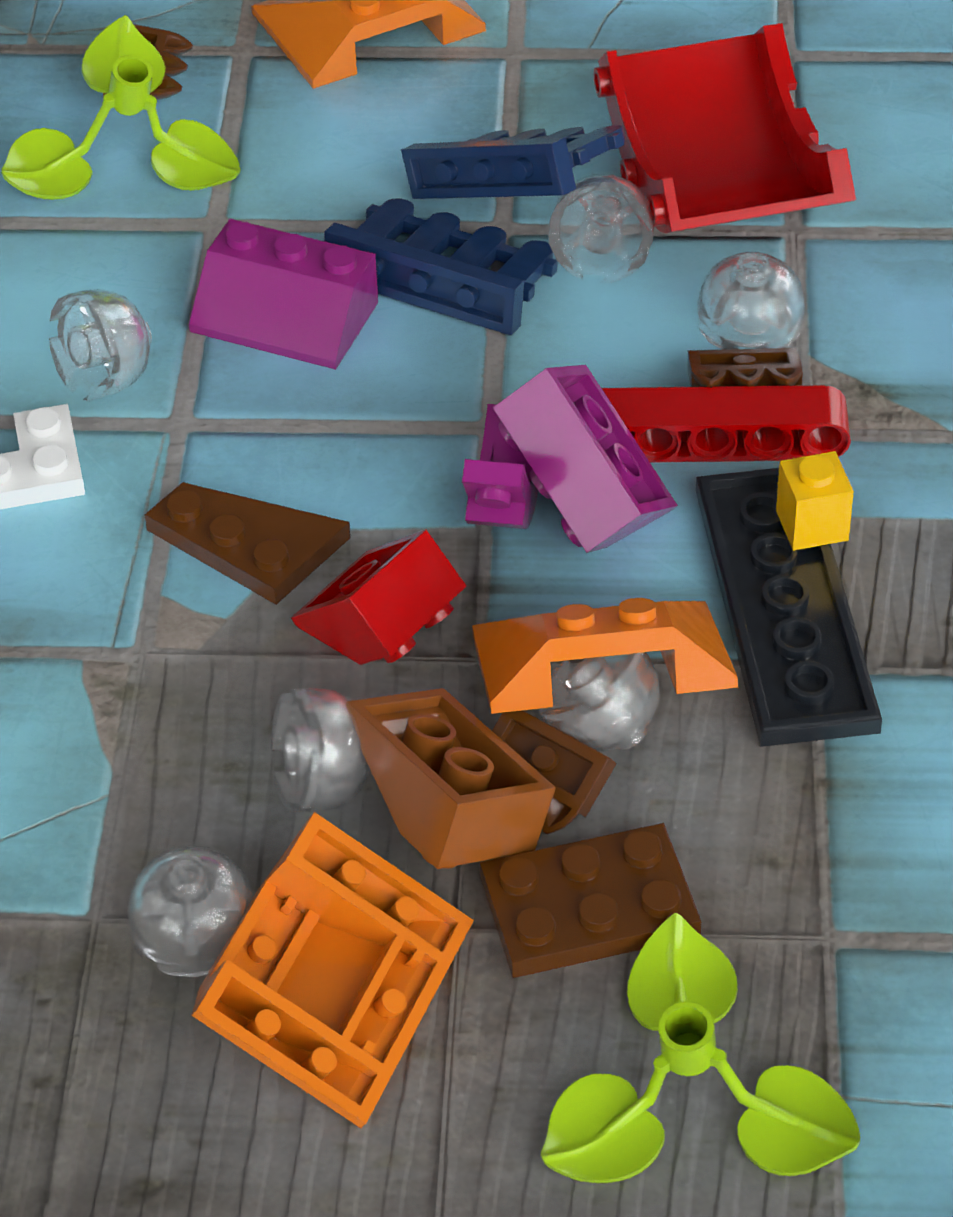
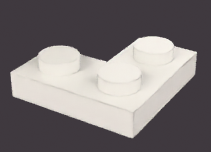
M68 404L13 413L20 450L0 454V510L85 495Z

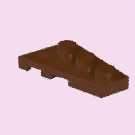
M184 482L145 514L147 531L276 605L351 538L350 522Z

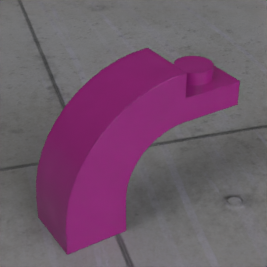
M487 404L480 460L465 459L462 483L468 497L465 521L468 524L527 529L534 514L539 492L530 477L532 468L522 452L513 449L502 436L499 429L501 420L493 409L497 404Z

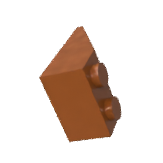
M444 688L346 701L343 711L399 833L422 854V857L437 869L453 868L458 865L535 851L556 787Z

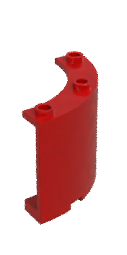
M783 23L762 26L755 34L629 55L617 56L616 50L606 51L598 61L599 67H595L593 70L598 98L606 97L612 126L621 125L623 128L625 143L624 146L619 147L622 158L620 160V173L623 186L626 190H634L646 217L660 232L672 233L856 200L847 148L835 149L829 144L818 145V131L806 107L795 108L790 91L796 90L797 81L787 48Z

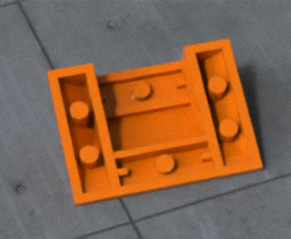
M267 0L251 5L252 14L313 89L357 74L355 42L418 21H422L442 45L486 31V23L465 0Z
M631 598L622 601L619 606L592 608L588 605L572 604L563 606L553 613L472 625L474 644L491 714L553 707L550 662L661 651L676 694L738 688V676L706 601L654 602L647 598Z
M314 812L248 905L201 984L192 1016L359 1128H362L370 1118L474 920Z

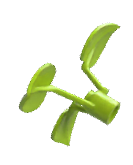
M123 15L100 32L84 54L81 66L84 80L93 90L107 94L103 96L102 106L83 142L75 148L71 138L61 131L49 128L34 129L15 140L10 147L6 162L1 168L3 178L17 190L27 195L57 200L78 194L88 185L92 177L91 166L81 156L89 151L110 109L114 108L120 114L127 116L135 115L143 109L147 110L153 136L161 142L151 152V164L156 174L170 186L182 190H200L231 181L240 174L241 170L233 150L208 126L194 120L180 119L170 125L167 133L162 130L156 110L157 99L151 96L150 93L162 83L165 76V64L157 49L139 33L127 15Z
M674 913L658 927L641 949L630 972L627 985L628 1003L633 1016L643 1027L659 1031L661 1055L653 1061L654 1071L645 1093L638 1099L634 1087L627 1080L612 1074H591L573 1082L557 1099L551 1112L546 1140L541 1150V1159L547 1167L571 1179L589 1183L618 1182L641 1173L658 1157L665 1142L663 1125L647 1109L655 1103L666 1074L672 1071L682 1076H695L705 1072L710 1066L718 1070L738 1102L749 1107L739 1119L737 1126L738 1140L748 1159L757 1167L769 1173L780 1176H796L815 1171L855 1151L860 1144L861 1136L857 1121L848 1104L830 1084L811 1071L789 1065L773 1066L766 1069L760 1075L756 1084L755 1095L749 1093L744 1088L727 1062L726 1052L716 1048L714 1023L720 1021L729 1012L736 1000L738 988L735 970L730 960L718 947L700 935L681 915Z

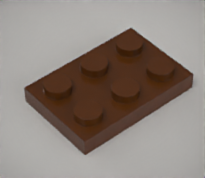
M664 823L480 862L481 882L512 978L641 950L658 927L674 913L681 915L701 935V918Z

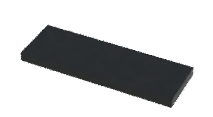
M779 468L696 477V495L760 747L881 734V713L832 546L827 544L792 550L776 512Z

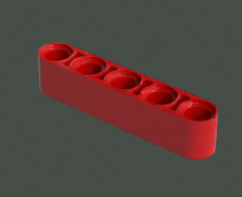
M832 386L602 388L649 462L782 461L836 451L839 457L848 450L851 443L846 398L840 390Z

